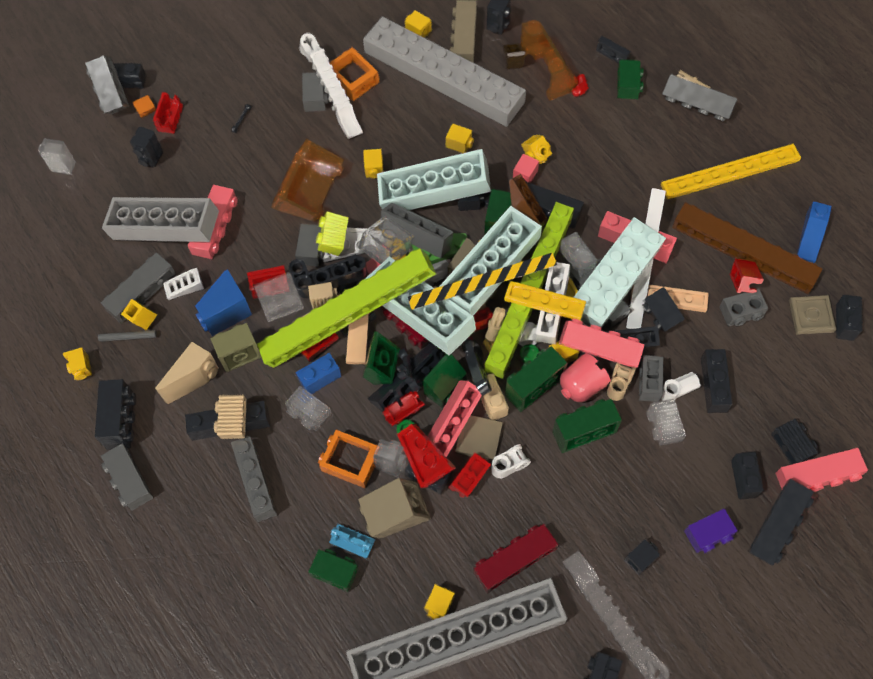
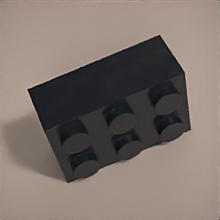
M123 379L99 381L95 438L107 450H111L122 443L127 449H130L131 442L134 441L132 423L135 422L133 405L136 404V394L133 393L130 386Z

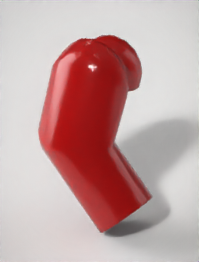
M584 74L577 76L578 84L572 89V94L575 97L583 95L588 90Z

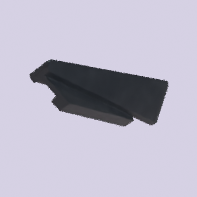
M432 342L411 360L412 376L415 375L419 378L420 382L418 384L421 387L425 377L444 357L443 351ZM399 371L394 374L392 384H383L368 398L382 412L385 410V407L397 401L399 403L400 398L410 391L414 392L405 382V379L401 380L397 376Z

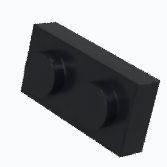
M604 36L598 39L597 52L618 64L619 60H629L631 51Z

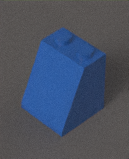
M228 270L222 273L195 305L198 313L195 315L204 331L207 332L209 330L211 336L252 315L245 297Z

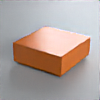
M148 95L132 102L141 118L156 111Z

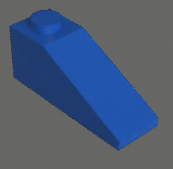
M812 202L806 213L797 255L808 262H816L832 206Z

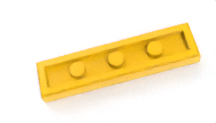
M510 281L504 298L505 301L580 321L586 305V301L513 281Z

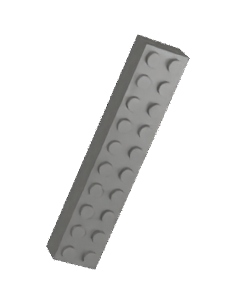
M381 17L363 39L365 53L506 127L525 103V89L384 17Z
M549 578L346 651L354 679H414L565 624L567 618L552 579Z

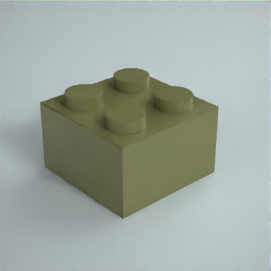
M247 323L238 324L233 329L217 333L215 337L210 338L226 373L262 358Z

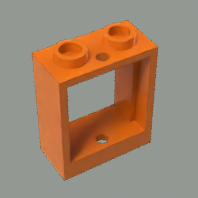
M353 47L329 62L333 67L334 73L337 74L336 77L341 82V87L345 90V94L353 101L379 83L378 71ZM354 61L366 74L350 84L338 71Z
M335 430L334 435H330L328 438L326 452H322L318 463L321 471L366 488L381 455L380 446ZM339 440L369 451L359 475L329 464Z

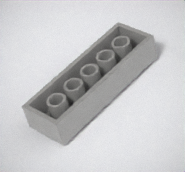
M113 197L102 229L113 240L210 242L219 210L210 198Z

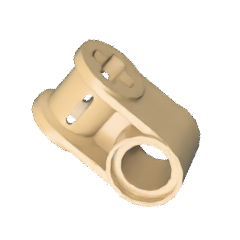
M616 363L607 389V395L610 399L619 401L624 397L636 368H629ZM613 387H618L621 391H616Z

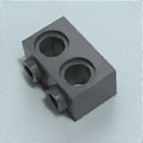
M757 289L755 293L745 292L724 298L719 306L728 327L732 325L740 326L750 320L758 321L764 317L768 310L760 289Z
M643 355L639 372V400L659 402L663 393V357Z

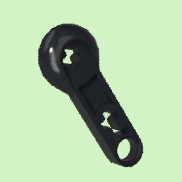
M469 336L464 341L462 348L466 354L465 357L475 386L480 394L484 396L492 391L482 363L484 354L476 340Z

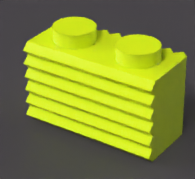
M328 211L324 217L321 216L319 221L321 233L318 232L316 237V243L319 244L318 251L336 256L340 255L344 248L348 217Z

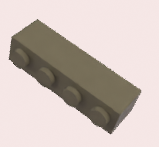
M457 0L456 7H453V17L456 18L452 20V31L455 32L451 33V44H454V46L450 47V51L473 63L477 1Z

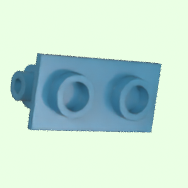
M337 524V527H334L331 531L332 537L329 543L367 559L375 539Z

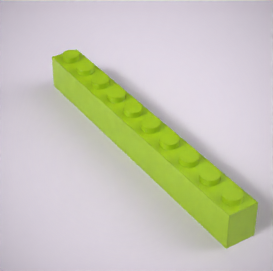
M558 202L555 203L531 259L553 253L554 257H556L572 220L574 208ZM549 268L524 275L521 284L542 289ZM511 303L485 362L486 373L504 378L533 308Z
M420 248L411 251L406 257L394 261L389 267L377 271L372 277L360 281L355 287L345 290L341 295L328 300L321 307L314 308L304 317L297 318L292 324L280 328L273 335L265 337L263 341L257 344L264 364L273 368L277 367L434 276L436 272L428 254Z

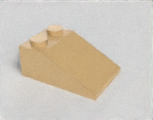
M191 342L155 389L163 400L170 404L207 384L210 379L216 376L219 367L211 353Z

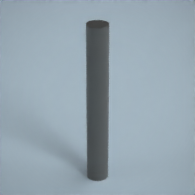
M156 330L98 334L99 342L157 337Z

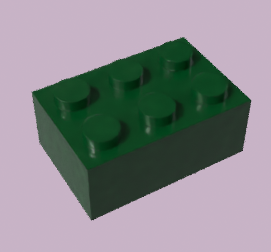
M552 346L547 350L542 349L537 354V358L532 362L530 360L522 366V370L517 374L515 372L507 378L505 396L520 413L560 381L561 374L566 370V360Z
M612 398L606 401L601 399L590 407L582 406L571 414L563 413L555 419L552 433L561 453H565L616 434L622 419Z

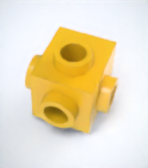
M533 135L521 144L525 155L539 160V164L546 162L547 158L552 155L550 144L543 135Z

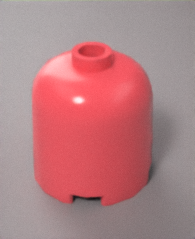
M585 353L561 374V393L566 399L569 400L571 398L578 403L586 402L605 388L611 381L604 368L600 370L595 364L598 361L592 355Z

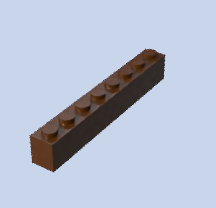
M686 202L675 218L672 227L734 259L756 262L759 271L806 294H809L823 269L813 262H808L796 254L783 250L780 246L773 245L761 237H756L746 230L733 226L728 221H723L713 214L706 213L695 205H690Z

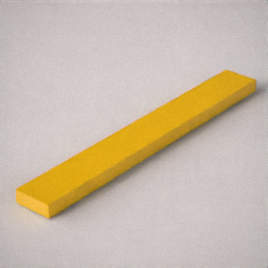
M790 144L661 182V187L666 191L665 196L669 200L799 162L801 156L795 145Z

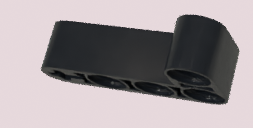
M353 256L308 272L304 261L301 259L292 260L288 266L297 294L301 298H310L309 285L331 282L333 288H338L363 279L367 275L366 262L361 256Z

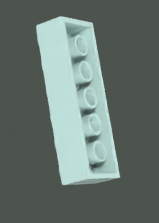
M482 149L377 174L379 205L382 209L394 203L407 210L491 192L488 163Z
M510 206L439 287L519 263L540 239L542 226ZM501 283L449 299L473 316Z
M634 217L573 297L586 301L581 321L589 327L590 325H596L602 328L660 250L666 238Z
M389 256L365 279L372 277L377 271L389 267L395 260ZM425 281L382 305L448 355L454 352L476 330L474 316L449 298L412 310L407 298L408 296L434 289Z

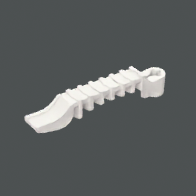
M304 34L300 40V52L306 56L309 62H313L312 67L317 70L316 75L321 78V85H325V93H329L328 100L333 102L332 109L336 111L337 120L348 139L363 134L349 98L346 96L345 90L342 89L341 82L338 81L337 74L334 73L328 57L325 56L324 49L319 47L312 34Z

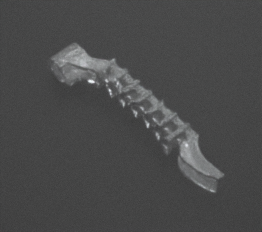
M577 551L564 560L562 563L573 576L580 591L586 596V600L591 603L593 610L598 613L600 620L606 624L608 631H611L614 635L615 641L619 642L622 647L621 649L629 656L630 662L640 670L645 679H668V668L653 654L648 646L644 647L640 642L642 640L641 637H636L633 632L634 628L632 626L629 627L626 623L627 618L625 616L622 617L618 612L619 607H615L612 604L611 600L613 598L611 596L607 597L604 593L606 587L599 586L597 574L581 553ZM655 670L660 671L658 678H654L653 676L655 674Z

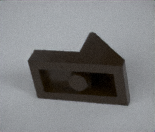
M520 43L503 45V52L506 56V68H522L524 66L525 51Z

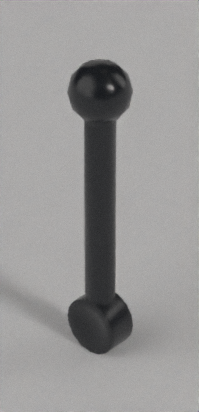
M250 104L245 105V110L243 111L236 125L232 127L231 131L233 133H236L238 131V126L240 125L247 111L251 109Z

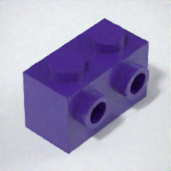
M722 509L689 525L684 532L696 553L701 551L707 553L715 549V544L719 542L726 544L732 541L737 529L726 510Z

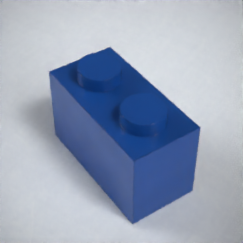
M330 353L295 372L308 396L342 377L340 369Z

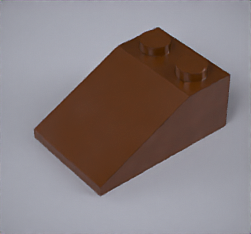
M519 174L509 181L511 205L543 227L548 222V218L523 176Z

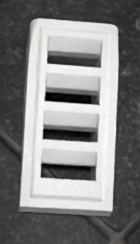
M197 268L191 269L163 283L168 300L204 289ZM170 286H174L175 291L172 293Z

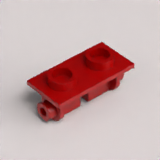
M410 391L400 398L403 405L399 406L398 402L395 401L385 407L382 413L385 416L384 419L393 426L401 423L408 415L418 412L425 404L418 399L419 395L416 391Z

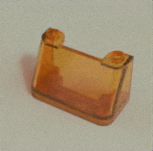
M531 20L522 23L520 45L525 51V56L530 54L534 60L543 57L551 73L550 88L546 90L548 99L553 100L571 93L572 89L578 84V79L555 41L539 21Z
M306 139L296 152L271 204V208L313 222L320 220L324 213L322 203L336 175H341L344 169L342 166L344 159Z

